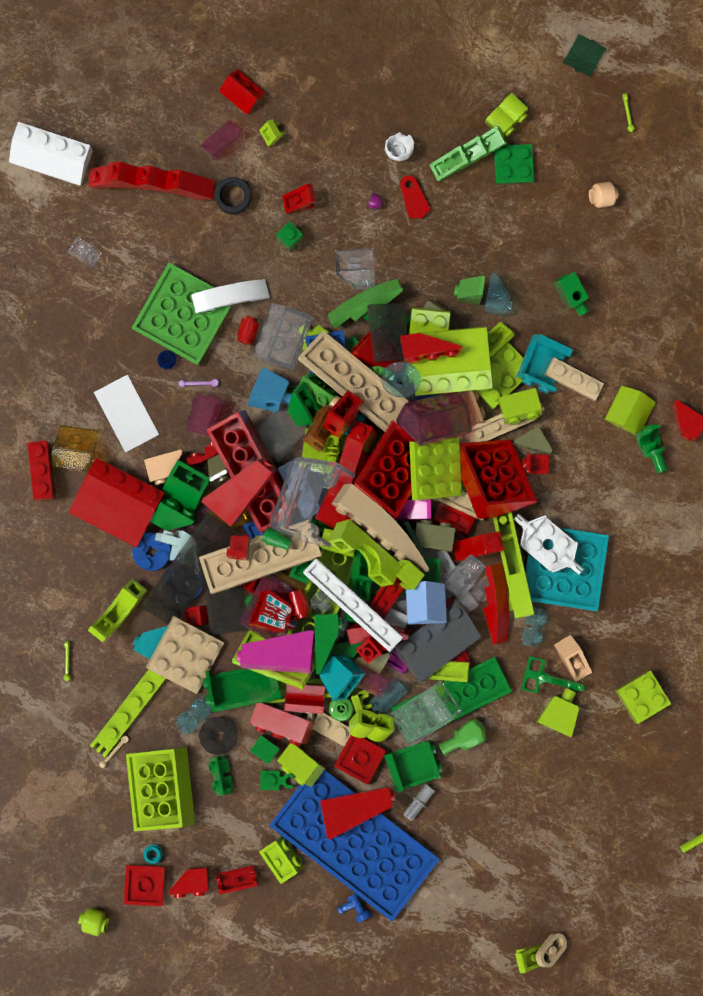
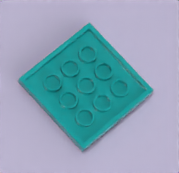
M559 528L578 543L574 560L584 569L579 575L568 567L552 573L528 553L525 575L531 601L597 612L609 535ZM545 539L543 541L544 549L551 550L553 548L552 540Z

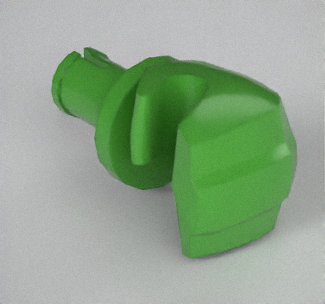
M475 717L465 723L459 730H454V737L439 744V747L444 755L459 747L463 751L474 748L487 739L485 725Z

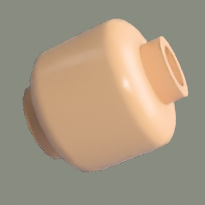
M611 182L594 184L592 189L589 190V200L597 208L613 206L619 196L618 189Z

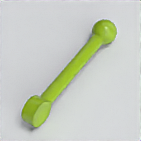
M624 93L622 98L629 125L627 129L629 132H633L635 127L631 121L627 93Z
M65 641V675L63 679L69 681L71 679L69 675V648L71 643L70 641Z

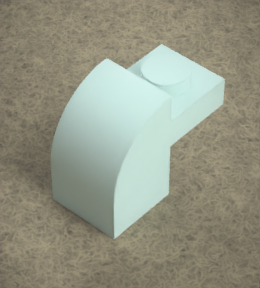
M165 530L163 534L156 533L155 541L172 545L169 560L185 565H193L196 546L193 538L188 533L176 530V533Z

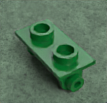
M225 755L218 756V758L210 757L208 767L213 775V791L216 793V796L231 794L233 789L231 775L224 777V773L230 772L228 758Z

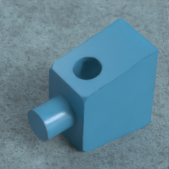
M262 367L250 394L248 406L278 412L282 403L287 405L290 403L291 394L287 392L289 382Z

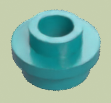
M151 844L145 848L143 857L146 862L156 864L162 859L163 851L158 845ZM152 850L157 853V856L154 858L150 856V851Z

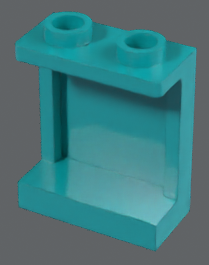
M533 334L516 377L522 379V383L525 385L537 386V390L542 393L556 392L557 388L553 387L555 381L544 374L552 358L563 362L565 357L571 356L573 349L542 334Z

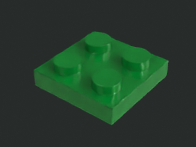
M532 144L504 145L494 151L495 185L534 182Z

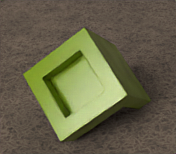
M400 560L398 564L402 568L396 575L401 580L399 585L404 589L414 590L424 577V574L409 560Z

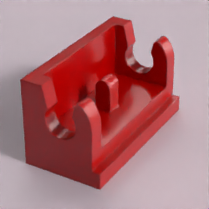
M254 865L216 873L219 895L258 886Z

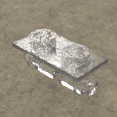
M319 590L310 598L309 605L321 615L330 609L334 601L327 594L324 595Z

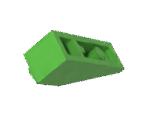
M485 276L460 280L459 285H455L454 296H457V302L479 305L483 295Z

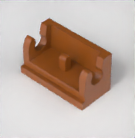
M327 404L318 410L302 440L319 452L322 451L330 435V431L324 428L327 413L331 409Z

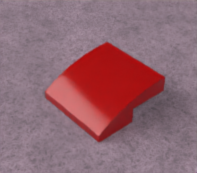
M440 502L432 519V525L440 526V523L452 524L451 528H455L453 542L466 539L475 517Z

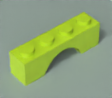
M350 519L336 523L328 542L341 553L355 549L360 551L368 564V576L380 587L394 584L397 578L396 575L401 569V565L398 564L395 557L387 553L381 545L371 539L367 533L363 532Z

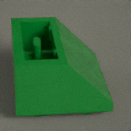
M177 460L167 477L162 492H164L165 498H171L177 501L179 506L189 508L195 512L212 481H210L209 477Z

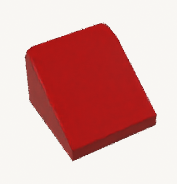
M206 605L183 608L186 623L193 627L209 624Z

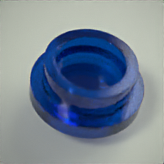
M169 350L162 351L157 357L158 365L166 370L173 368L176 364L175 354Z

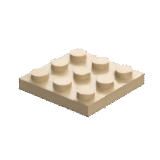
M173 616L146 668L197 694L203 683V678H206L205 671L211 669L224 642Z

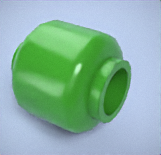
M349 698L337 701L332 700L329 705V713L337 721L349 719L354 711L353 703Z

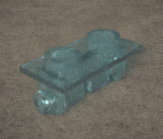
M533 608L534 615L527 616L525 624L532 625L531 629L524 627L521 641H523L522 645L538 648V645L542 642L543 634L541 632L542 627L546 624L547 615L545 610Z
M394 677L367 704H372L371 708L376 714H385L408 690Z
M203 696L194 700L190 708L177 717L175 725L185 735L187 733L190 734L199 725L195 718L198 717L203 721L212 712L211 705L207 706Z

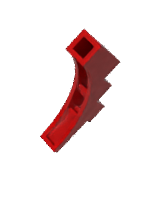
M118 161L108 163V166L91 168L88 187L94 189H144L176 194L201 201L213 199L215 181L181 169L166 171L151 165L137 167Z

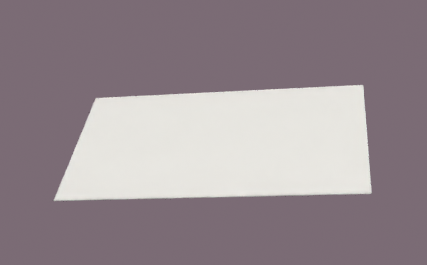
M128 375L94 392L125 452L159 435Z

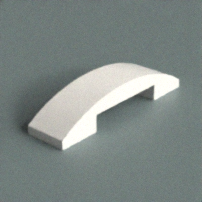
M265 279L224 285L191 295L196 314L211 311L218 307L270 298Z

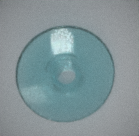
M396 362L384 369L381 381L384 389L389 394L395 397H408L419 388L420 375L412 365L405 362Z

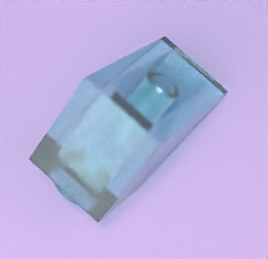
M491 273L483 313L506 317L507 312L511 313L513 301H510L511 295L496 273Z

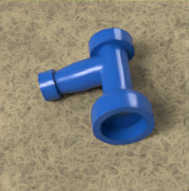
M354 893L347 897L348 902L337 907V910L340 914H343L344 911L355 908L357 912L356 920L360 923L372 915L370 911L364 910L358 899L359 895Z

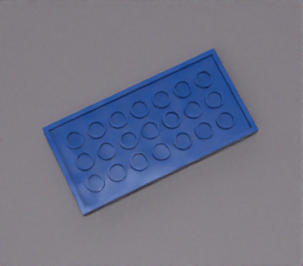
M324 770L312 787L306 784L304 786L299 785L269 826L385 917L393 921L440 859L381 813L327 840L320 800L354 792Z

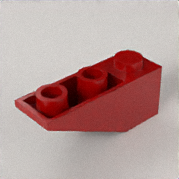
M422 333L400 336L404 363L416 364L422 359L434 361L438 360L440 356L446 355L448 358L458 356V353H462L460 345Z

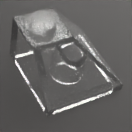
M373 248L335 250L336 275L356 290H368L375 286Z

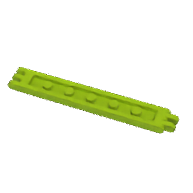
M148 669L91 743L90 747L94 748L99 743L100 746L96 751L100 753L103 748H106L102 754L106 758L166 678Z

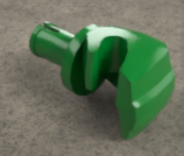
M649 424L636 433V442L645 458L649 457L652 459L658 474L669 470L662 455L663 451L667 449L665 446L661 447V439L658 428L661 425Z

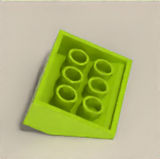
M487 326L422 333L460 345L462 353H458V356L448 358L446 355L440 356L438 360L428 361V359H422L419 363L412 364L415 396L492 388Z
M187 747L126 754L134 832L195 825Z

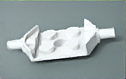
M520 514L514 518L523 529L520 546L550 572L553 573L566 567L573 569L578 575L583 571L584 568L574 560L578 543L546 518L547 516H542L530 522ZM545 539L552 540L553 548L551 550L544 549L543 541Z

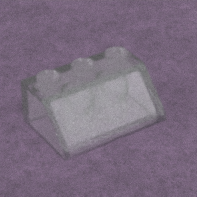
M271 303L252 356L266 364L294 371L313 317L290 307Z

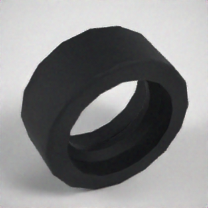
M228 177L217 185L215 200L218 207L224 213L238 215L249 207L251 191L248 184L242 179ZM230 185L239 186L244 192L243 202L236 207L226 205L222 199L223 190Z

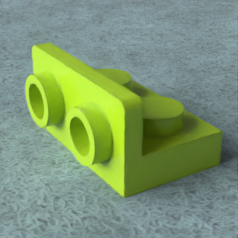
M280 836L259 851L280 884L296 875L305 867L301 857L292 848L291 842L283 836Z

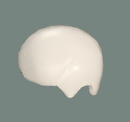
M399 132L386 140L385 152L394 161H404L412 155L415 142L411 135L405 136Z

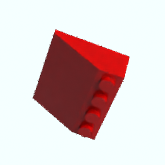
M391 420L354 485L381 506L392 518H397L412 493L409 442L417 440L394 420Z
M511 439L460 443L461 479L478 519L498 517L537 502Z
M96 458L74 499L69 514L137 548L151 523L150 521L159 503L164 499V492Z

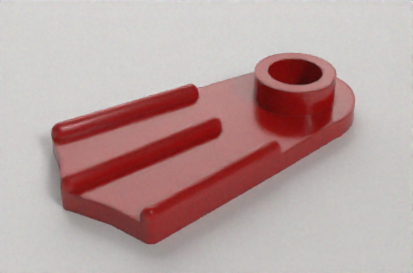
M413 176L403 177L400 181V188L408 218L422 219L431 209L416 179ZM408 181L412 183L410 188L405 186V183Z

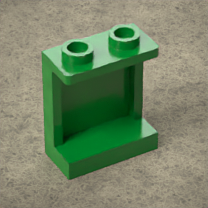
M426 740L384 755L397 793L404 789L441 778L440 773H443L440 762L435 761L434 755L437 753L433 743L429 744V741Z

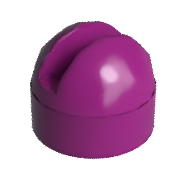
M372 193L367 207L377 209L382 205V199L378 194Z

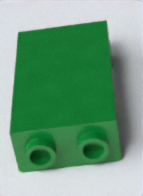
M242 668L213 675L210 674L209 670L205 671L206 678H203V684L209 693L205 695L207 706L211 705L213 712L282 699L279 681L255 671Z

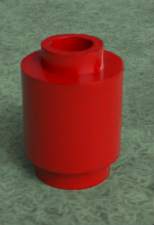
M251 316L242 318L236 335L238 336V342L251 345L255 341L260 326L257 322L258 319Z
M302 589L288 593L289 598L287 601L293 607L292 617L296 616L297 619L308 617V612H311L306 593L304 594Z

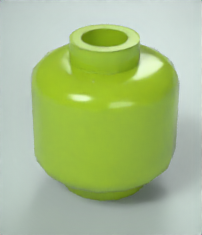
M88 908L85 913H81L78 924H81L82 932L99 936L101 933H105L109 918L106 917L104 911Z

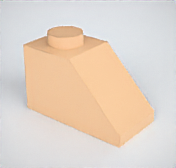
M177 450L145 459L150 482L155 483V485L165 484L176 461H181L184 455L183 451Z
M571 635L554 644L560 658L575 682L592 673L581 648Z

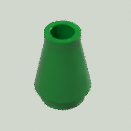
M267 527L261 541L265 542V545L287 550L292 540L276 528Z

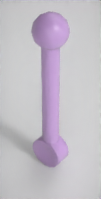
M217 379L190 382L180 380L179 386L212 385L217 387L219 382Z

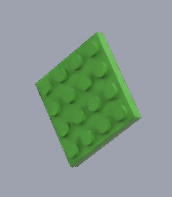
M168 263L131 329L199 366L232 305L196 314L191 295L214 287Z

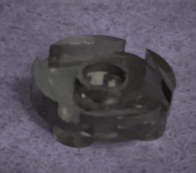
M221 716L212 717L201 726L199 732L200 743L208 753L214 755L226 754L237 743V728L228 718ZM215 731H222L224 733L222 741L214 739Z

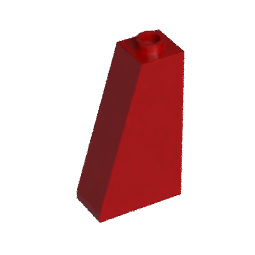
M266 458L256 460L203 498L201 502L229 526L237 524L277 470L274 468V464Z
M389 786L321 799L320 804L327 840L393 807L392 802L396 801L394 790H390Z

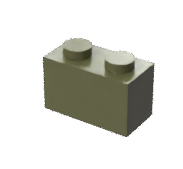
M421 520V523L416 524L413 544L418 548L452 552L455 528H451L452 524L440 523V526L432 525V521Z

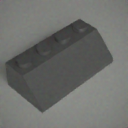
M457 601L446 609L447 623L426 624L411 635L409 639L395 647L396 655L420 684L481 638L470 617Z

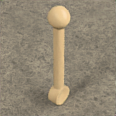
M122 736L121 741L112 752L99 762L101 768H105L110 758L124 743L129 741L128 736Z

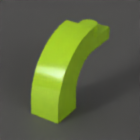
M132 578L122 588L108 609L90 626L88 631L104 642L126 620L143 598L147 589Z

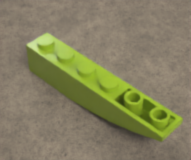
M512 512L494 517L493 521L496 532H501L504 550L500 553L515 619L534 615Z

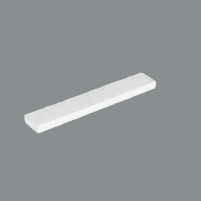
M315 559L305 569L303 573L389 652L401 641L403 637L318 559Z

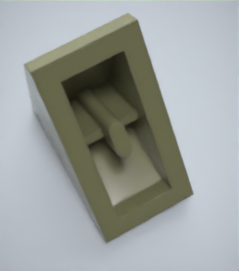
M539 426L518 437L513 442L514 446L550 455L552 452V448Z
M394 648L391 652L387 649L384 650L380 656L369 664L366 663L358 652L353 661L358 666L378 677Z

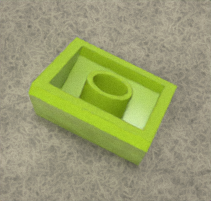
M621 386L604 420L636 435L644 427L656 402L641 391Z

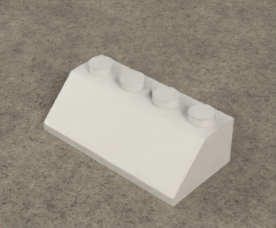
M18 122L12 138L9 163L81 186L93 150L88 144Z

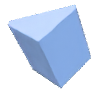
M423 581L419 582L414 590L406 589L408 624L447 623L445 584Z

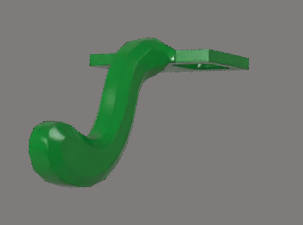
M529 656L521 690L538 694L541 683L546 682L581 692L585 691L586 686L582 683L547 674L544 671L547 660ZM533 660L541 661V667L538 672L531 670ZM529 678L537 681L533 691L526 689Z

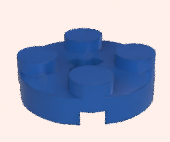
M156 533L144 534L138 547H133L132 550L135 563L148 571L162 569L169 561L171 553L170 544L155 541ZM151 546L153 549H157V552L154 553V557H151V555H147L146 553L147 551H149L148 548Z

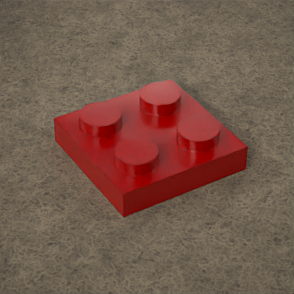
M350 735L334 767L368 785L386 750L364 738Z
M127 864L123 905L163 906L165 866Z

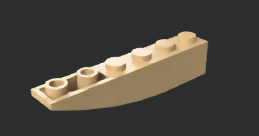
M344 484L331 503L336 507V511L344 516L347 515L358 527L361 526L365 529V533L371 538L379 540L383 548L393 551L397 559L409 560L421 572H428L429 568L420 552L399 524L381 506L353 484Z

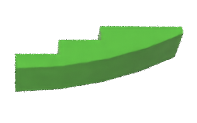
M496 126L482 136H477L463 146H458L429 166L437 181H441L507 144V141L499 126Z
M394 279L376 285L342 303L328 314L331 325L334 328H338L350 317L356 321L369 310L375 314L403 291L400 281Z

